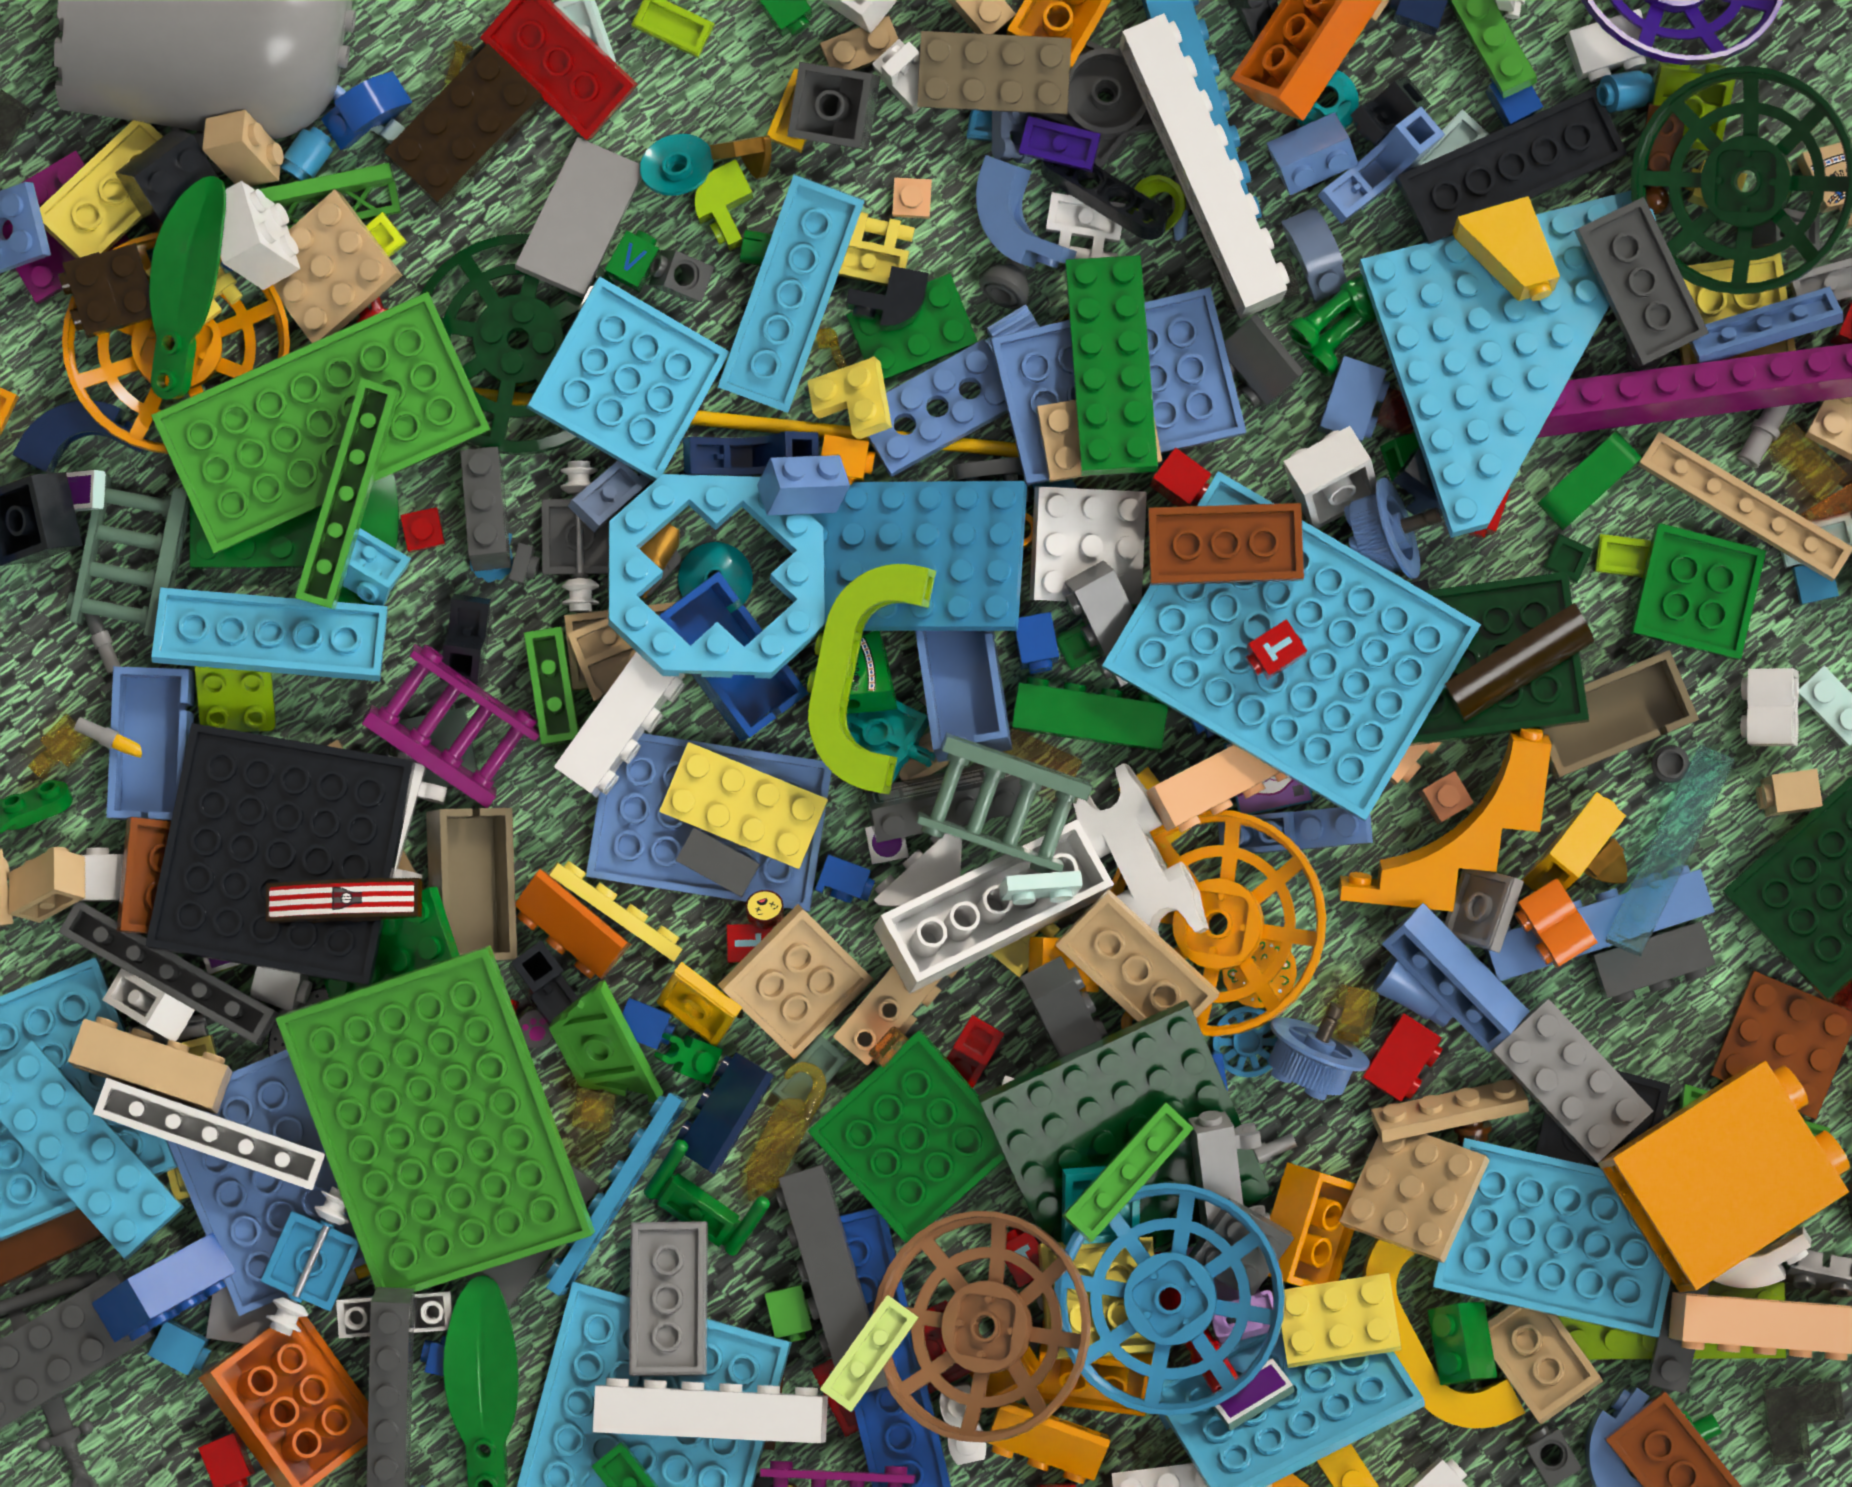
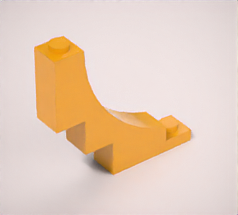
M1521 728L1520 732H1510L1507 750L1492 786L1481 802L1462 822L1436 841L1400 856L1381 859L1378 879H1372L1370 874L1363 872H1351L1349 876L1340 875L1338 889L1340 900L1418 908L1424 903L1431 910L1453 912L1459 868L1497 872L1502 828L1540 832L1552 745L1549 735L1543 734V730L1538 728Z

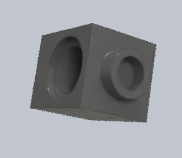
M661 250L660 254L654 258L651 264L649 286L684 301L702 302L714 267L676 250ZM677 266L682 270V279L678 284L674 279V271Z
M1543 1425L1527 1435L1529 1442L1523 1444L1522 1447L1545 1486L1552 1487L1582 1469L1557 1427L1554 1426L1548 1429L1547 1425ZM1554 1443L1559 1448V1457L1554 1463L1545 1464L1541 1460V1450L1545 1445Z

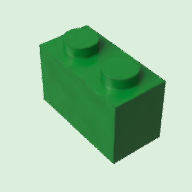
M1485 1302L1455 1303L1428 1309L1440 1385L1467 1384L1496 1378L1497 1372Z

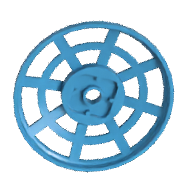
M1159 1183L1143 1185L1128 1203L1152 1196L1179 1195L1177 1218L1154 1219L1130 1228L1122 1215L1118 1213L1109 1223L1118 1238L1111 1243L1102 1255L1095 1269L1094 1276L1081 1275L1086 1292H1091V1314L1096 1331L1100 1336L1098 1341L1089 1346L1081 1374L1106 1397L1127 1408L1148 1414L1172 1416L1195 1413L1217 1406L1239 1393L1257 1376L1267 1363L1278 1341L1284 1318L1285 1292L1283 1276L1275 1251L1264 1232L1246 1212L1232 1201L1210 1190L1189 1184ZM1195 1198L1207 1201L1225 1210L1247 1229L1249 1234L1233 1246H1230L1224 1238L1212 1229L1193 1222ZM1077 1230L1073 1233L1065 1248L1072 1261H1074L1085 1240ZM1175 1230L1171 1253H1160L1150 1256L1138 1239L1154 1231ZM1190 1233L1208 1240L1220 1250L1221 1254L1205 1266L1187 1256ZM1258 1246L1265 1256L1271 1274L1274 1295L1273 1310L1251 1306L1249 1279L1245 1267L1240 1260ZM1126 1247L1138 1264L1128 1278L1127 1283L1105 1279L1113 1260ZM1230 1266L1238 1283L1239 1303L1217 1299L1213 1278ZM1066 1271L1055 1282L1054 1291L1061 1307L1062 1331L1073 1333L1068 1317L1067 1289H1075ZM1169 1287L1177 1289L1181 1295V1303L1174 1310H1167L1160 1303V1294ZM1102 1294L1124 1298L1128 1320L1112 1331L1109 1330L1103 1313ZM1214 1315L1236 1318L1229 1337L1216 1351L1204 1334V1331L1210 1325ZM1252 1321L1270 1325L1267 1338L1258 1356L1248 1369L1235 1380L1223 1360L1230 1355L1239 1343L1246 1329L1247 1322ZM1137 1332L1146 1339L1155 1342L1152 1364L1149 1365L1134 1358L1120 1344ZM1191 1341L1203 1358L1201 1362L1187 1367L1167 1368L1171 1345H1179ZM1064 1347L1075 1365L1079 1349ZM1110 1351L1126 1367L1149 1377L1145 1399L1131 1396L1114 1387L1101 1377L1090 1364ZM1211 1370L1222 1387V1390L1215 1394L1195 1401L1173 1404L1160 1403L1164 1380L1187 1379Z

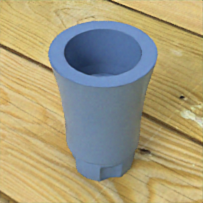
M1392 955L1376 979L1372 992L1399 1003L1425 1020L1430 1019L1441 1027L1447 1025L1453 1016Z

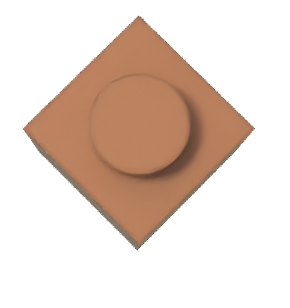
M1455 771L1418 792L1437 824L1474 803Z

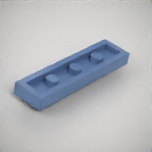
M1829 286L1705 324L1709 333L1690 342L1689 345L1698 363L1719 361L1843 323V311Z

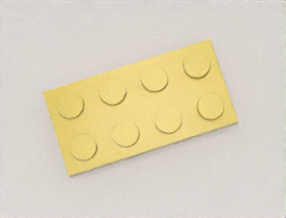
M131 121L40 207L45 230L76 259L97 252L100 254L107 252L143 218L115 172L163 136L150 123Z
M688 742L659 812L800 870L828 799Z

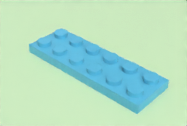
M796 174L793 175L718 388L778 410L789 412L864 205V199Z
M160 587L151 656L152 663L380 681L388 608L387 606L338 602L334 610L295 598Z
M31 1040L0 1069V1121L122 1257L128 1260L177 1215L184 1206L107 1121L93 1114L95 1108L41 1048Z

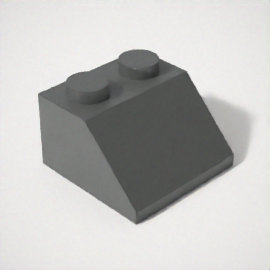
M799 62L787 136L868 151L881 76Z
M1257 314L1252 316L1224 342L1232 376L1236 375L1244 385L1241 392L1254 407L1259 404L1264 410L1299 383L1304 373L1302 368Z

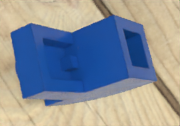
M392 71L372 77L345 92L334 101L336 106L321 120L340 150H344L355 144L371 128L386 124L392 118L395 119L413 102Z

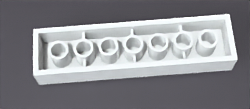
M1163 13L1122 31L1119 48L1238 316L1242 319L1281 302L1287 291L1286 284L1290 283V280L1282 262L1276 264L1271 253V249H1274V243L1266 227L1260 229L1255 215L1259 214V210L1252 194L1248 193L1245 195L1240 181L1244 177L1235 158L1229 160L1225 146L1228 145L1225 132L1220 124L1216 126L1213 124L1210 116L1213 107L1209 96L1205 90L1199 91L1194 79L1198 76L1196 67L1189 55L1184 57L1180 50L1179 43L1182 42L1180 31L1174 21L1168 23Z

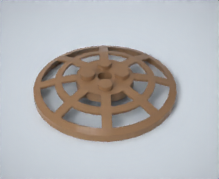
M970 1211L954 1214L932 1223L918 1232L900 1249L887 1268L878 1288L873 1314L887 1295L892 1298L894 1297L903 1273L922 1250L936 1266V1269L923 1284L914 1308L905 1307L919 1317L911 1328L914 1352L921 1369L902 1381L891 1356L883 1368L889 1383L887 1388L909 1416L923 1427L944 1437L965 1442L988 1443L1007 1440L1026 1433L1047 1420L1064 1403L1075 1387L1085 1365L1090 1344L1091 1317L1088 1296L1081 1275L1071 1257L1053 1237L1040 1227L1020 1217L995 1211ZM980 1223L991 1224V1247L968 1249L949 1258L935 1241L943 1234L963 1226ZM1007 1226L1020 1229L1036 1237L1052 1250L1057 1259L1042 1272L1028 1258L1014 1251L1007 1250ZM990 1259L988 1281H977L968 1284L957 1269L961 1265L974 1260ZM1005 1261L1022 1268L1034 1279L1020 1293L1003 1284ZM1066 1271L1073 1281L1079 1299L1082 1320L1081 1334L1062 1331L1061 1307L1052 1285ZM945 1278L955 1291V1294L948 1302L944 1313L927 1310L934 1291ZM1043 1293L1050 1309L1051 1329L1032 1326V1317L1028 1306ZM989 1316L994 1321L995 1329L990 1337L984 1338L979 1332V1324L983 1318ZM925 1326L941 1328L942 1339L947 1350L933 1361L929 1356L926 1346ZM1030 1342L1049 1345L1041 1365L1030 1377L1020 1360L1027 1351ZM1059 1348L1079 1349L1075 1365L1067 1382L1057 1396L1046 1405L1037 1386L1043 1382L1052 1369ZM956 1363L974 1372L970 1394L955 1388L941 1374ZM1008 1369L1018 1388L1002 1395L986 1397L989 1375ZM931 1382L946 1397L960 1404L967 1405L961 1428L949 1425L931 1415L917 1403L911 1394ZM1024 1397L1034 1415L1025 1422L1006 1429L976 1431L982 1408L1006 1406Z

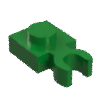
M663 1033L662 1038L670 1041L671 1048L666 1054L655 1052V1058L667 1064H674L673 1071L709 1085L723 1049L688 1035L685 1036L683 1041L673 1034Z

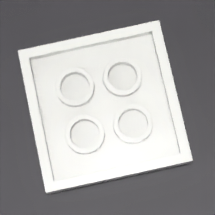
M1035 486L1029 600L1066 601L1065 596L1070 593L1064 582L1104 560L1115 570L1130 604H1139L1142 599L1147 492Z

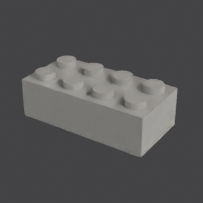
M1543 999L1526 1015L1507 1038L1490 1051L1498 1062L1592 1162L1599 1163L1653 1112L1650 1106L1549 999Z

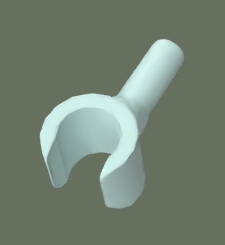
M392 118L385 127L380 125L370 130L391 144L405 128Z

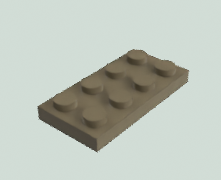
M921 31L917 107L1068 115L1072 38Z

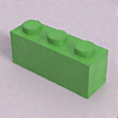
M562 627L524 632L541 745L545 748L570 744L578 734L579 726L564 631Z

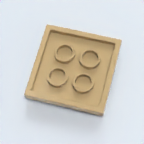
M334 189L289 229L290 236L298 246L299 252L296 256L300 270L275 283L274 287L284 307L310 342L314 343L340 331L403 275L341 192Z
M797 904L739 962L718 986L733 1001L743 1007L742 1010L783 1050L795 1059L874 979Z
M1427 1134L1382 1143L1378 1135L1339 1222L1344 1227L1444 1263L1490 1160L1486 1155Z

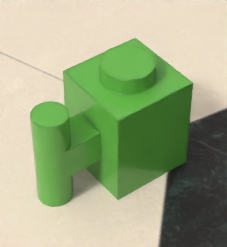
M798 1284L764 1293L775 1338L783 1337V1340L790 1342L805 1339V1331L812 1330L809 1318L811 1311L808 1298H804L802 1285Z

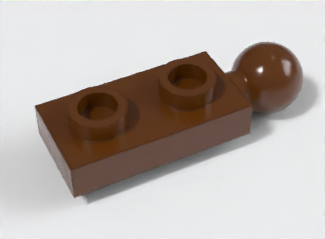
M1648 104L1645 127L1654 112L1661 105ZM1674 113L1665 122L1654 141L1648 158L1647 170L1670 171L1671 161L1677 146L1683 138L1684 123ZM1664 186L1646 187L1647 204L1653 210L1654 215L1665 211L1669 205V195Z

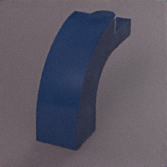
M73 401L54 407L37 418L24 432L12 455L46 473H53L65 450L73 442L86 436L99 435L111 438L145 456L148 451L134 447L111 435L95 422L81 405L80 401ZM93 401L107 418L118 427L130 433L133 423L126 421L124 426L120 425L126 414L125 411L112 404Z
M784 431L773 435L747 438H683L684 475L761 477L770 458L819 456L818 432Z

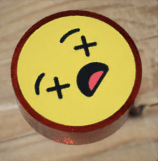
M760 890L750 895L746 901L748 921L753 926L761 929L776 926L784 916L782 898L770 890Z

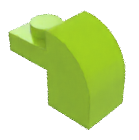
M736 159L712 170L704 183L697 188L695 194V210L700 225L714 218L715 222L710 224V228L718 244L721 245L726 242L730 251L742 246L743 241L729 210L754 199L752 190Z

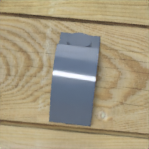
M1313 207L1281 221L1290 250L1301 265L1313 300L1316 302L1339 292L1340 286L1347 282L1342 266L1344 261L1326 221L1317 208Z

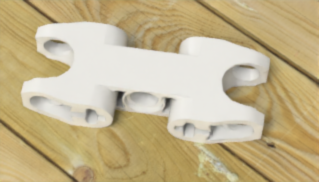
M1123 763L1119 765L1115 770L1121 793L1117 803L1111 808L1100 810L1094 804L1091 796L1088 797L1087 801L1078 798L1077 803H1073L1077 819L1098 857L1102 858L1112 853L1129 888L1117 895V897L1158 935L1161 919L1168 912L1177 910L1184 916L1188 925L1192 927L1195 933L1201 934L1209 930L1201 894L1189 870L1182 861L1167 868L1150 834V831L1163 824L1146 794L1147 789L1128 764Z

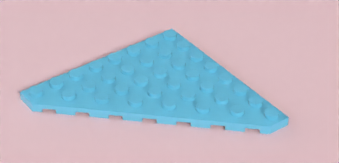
M1631 191L1536 214L1560 275L1555 290L1550 296L1542 300L1532 301L1529 298L1518 301L1454 236L1442 238L1429 245L1426 242L1360 259L1359 268L1451 538L1487 529L1592 336L1610 305L1574 230L1632 203ZM1650 208V210H1651V212H1652V214H1653V216H1654V219H1655V221H1656L1654 212H1653V210Z

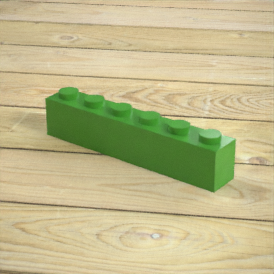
M360 378L295 595L297 599L336 609L400 396L398 389Z

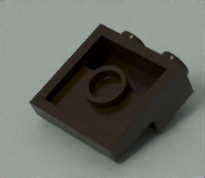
M136 243L101 254L99 252L63 263L65 272L58 274L64 295H73L76 308L71 309L70 313L76 331L84 330L87 339L152 319L149 282Z

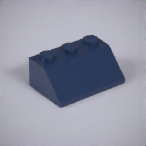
M738 1052L735 1053L733 1058L728 1055L725 1056L715 1075L720 1077V1080L714 1090L705 1089L695 1106L701 1111L694 1123L687 1120L676 1137V1140L681 1139L688 1144V1151L685 1156L713 1174L718 1173L776 1077V1075Z

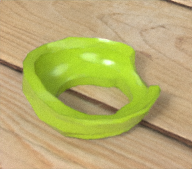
M1150 175L1142 179L1134 187L1135 190L1151 200L1157 194L1167 192L1173 197L1175 209L1167 220L1165 231L1170 230L1181 219L1186 209V196L1181 186L1174 180L1164 175Z

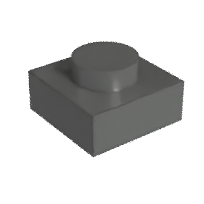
M518 543L509 580L512 583L526 586L528 578L535 579L540 558L535 557L536 550L533 546Z

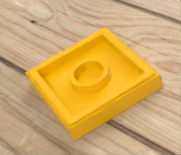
M683 962L675 969L656 1001L659 1006L713 1046H717L743 1008Z

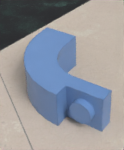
M1419 107L1398 123L1374 149L1358 162L1359 165L1347 170L1325 187L1317 196L1342 224L1396 182L1395 178L1398 175L1409 171L1445 134L1426 111Z
M985 155L977 181L976 205L982 228L991 243L1011 260L1035 268L1036 262L1057 268L1059 262L1065 263L1066 259H1075L1077 251L1038 237L1029 229L1022 212V201L1032 171Z
M1633 1385L1628 1391L1623 1388L1611 1404V1407L1615 1409L1612 1415L1598 1408L1589 1424L1585 1440V1462L1593 1487H1642L1630 1475L1624 1463L1604 1439L1639 1411L1650 1397Z

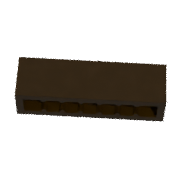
M1573 603L1444 683V692L1465 723L1593 644L1594 637L1579 608Z

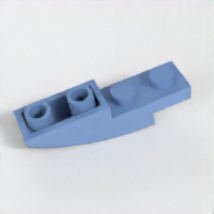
M1341 807L1252 815L1278 828L1291 838L1300 850L1373 843L1371 815L1369 814L1366 821H1363ZM1218 822L1220 845H1224L1225 823ZM1241 825L1239 848L1254 854L1287 851L1270 836L1254 828Z

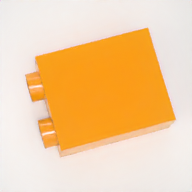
M1766 1061L1747 1066L1612 1152L1598 1163L1679 1293L1700 1289L1849 1193V1190L1840 1178L1841 1174L1850 1169V1163L1845 1152L1829 1132L1824 1130L1816 1136L1812 1134L1798 1112L1799 1109L1808 1104L1806 1092L1797 1077L1784 1065L1772 1071Z

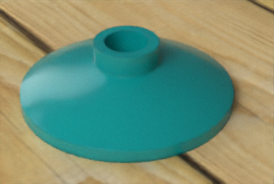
M674 134L661 138L645 151L640 162V174L645 185L652 191L668 196L681 195L695 190L704 183L708 174L713 169L714 160L712 159L709 145L701 138L690 134Z
M722 542L702 544L693 549L680 566L678 585L681 595L684 597L707 580L711 572L719 571L739 598L733 604L726 607L732 613L747 601L753 586L751 566L744 554L729 544Z

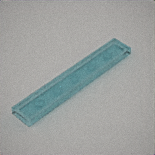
M1699 745L1606 937L1607 943L1639 957L1642 956L1730 774L1735 759Z

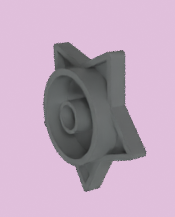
M1090 40L1086 43L1074 66L1070 68L1068 115L1033 113L1034 116L1047 121L1100 133L1101 140L1094 165L1101 169L1128 137L1157 132L1120 48H1104ZM1101 93H1108L1111 95L1112 101L1104 102L1098 96Z

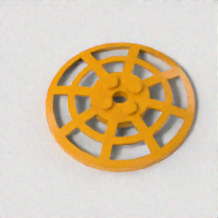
M158 233L134 238L114 249L136 243L144 270L146 271L151 267L146 250L155 247ZM274 285L262 290L267 301L249 310H246L241 300L231 305L223 294L219 295L229 304L236 315L219 323H216L214 319L203 325L201 331L196 336V352L191 386L188 391L189 397L204 392L201 385L209 380L215 371L235 378L253 370L256 355V338L253 324L274 315L277 325L278 358L289 354L288 320L282 300ZM72 295L64 317L62 348L68 378L81 405L95 422L118 439L147 451L168 454L164 443L144 439L153 421L151 415L161 411L158 408L162 398L158 397L151 387L144 403L128 393L118 380V377L139 370L141 375L151 383L156 344V333L152 319L117 329L132 336L131 350L133 356L111 363L109 353L110 332L98 335V359L101 367L79 374L74 347L76 328L70 313L71 309L76 308ZM240 330H243L245 342L242 365L222 358V338ZM168 375L165 377L166 386L169 384ZM107 381L110 389L120 401L131 410L139 413L130 433L118 427L107 418L91 400L85 388Z
M1208 810L1198 816L1201 821L1199 824L1224 822V845L1200 847L1180 856L1166 839V836L1180 831L1178 827L1167 832L1162 825L1150 831V834L1163 860L1168 865L1167 868L1182 861L1189 870L1201 894L1208 927L1211 918L1220 913L1226 917L1228 923L1226 930L1222 934H1213L1210 927L1209 930L1199 934L1194 932L1178 910L1168 912L1161 919L1160 923L1173 925V934L1178 945L1174 950L1185 960L1188 958L1193 963L1205 967L1203 977L1215 988L1217 987L1220 970L1231 969L1236 966L1241 968L1250 982L1244 987L1220 992L1219 996L1196 1018L1203 1036L1221 1037L1241 1034L1261 1027L1279 1016L1297 1000L1309 984L1320 962L1325 943L1327 918L1324 895L1317 874L1306 855L1291 838L1275 826L1255 816L1233 810H1224L1213 816L1211 811ZM1241 825L1254 828L1270 836L1291 854L1292 858L1276 871L1260 856L1239 848ZM1158 842L1167 847L1163 849ZM1222 857L1220 878L1199 882L1188 867L1190 864L1206 858ZM1242 860L1256 867L1267 879L1254 890L1249 891L1243 885L1235 882L1237 861ZM1119 868L1112 879L1114 885L1110 889L1116 896L1121 894L1127 885ZM1301 870L1309 882L1314 898L1317 919L1316 932L1295 929V909L1286 883ZM1276 891L1283 906L1284 927L1264 924V916L1260 904ZM1261 940L1282 942L1274 961L1262 973L1251 957L1257 950ZM1293 944L1312 946L1310 960L1301 978L1292 990L1279 1001L1269 983L1285 965ZM1257 993L1267 1010L1257 1017L1240 1023L1221 1026L1207 1025L1213 1003L1235 1002Z

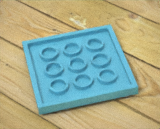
M599 276L526 408L655 481L664 473L725 362L729 351Z

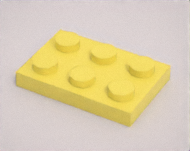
M1389 1273L1284 1289V1318L1281 1328L1288 1368L1402 1350Z

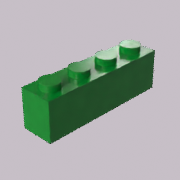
M1027 677L1026 683L1019 682L1012 730L1157 752L1162 750L1168 706L1160 704L1159 700L1150 695L1139 694L1138 700L1123 698V691L1105 688L1101 689V695L1087 693V686L1073 683H1064V688L1060 689L1049 687V680Z

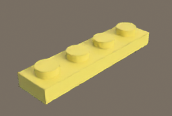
M567 861L564 866L556 862L549 872L550 877L673 962L683 950L676 944L680 937L662 925L658 930H655L645 923L649 917L647 914L632 904L625 909L614 900L617 894L599 882L596 887L590 885L583 880L587 873L572 862Z

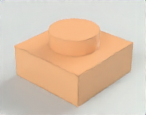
M894 178L892 217L930 219L932 179Z

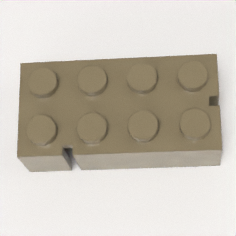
M1670 650L1585 684L1589 722L1541 728V730H1543V734L1549 735L1552 744L1549 770L1555 780L1699 720L1673 656Z
M512 808L437 809L426 812L428 887L437 886L459 955L490 945L496 961L516 959L517 934Z

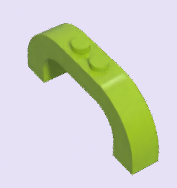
M891 564L874 568L858 576L836 598L828 614L824 633H819L816 640L815 655L819 656L817 668L811 671L807 684V691L811 693L808 709L811 739L822 761L836 776L848 784L864 790L890 795L898 757L866 750L854 740L848 729L846 719L847 706L863 630L870 617L887 605L903 603L929 608L936 571L930 568L909 564Z

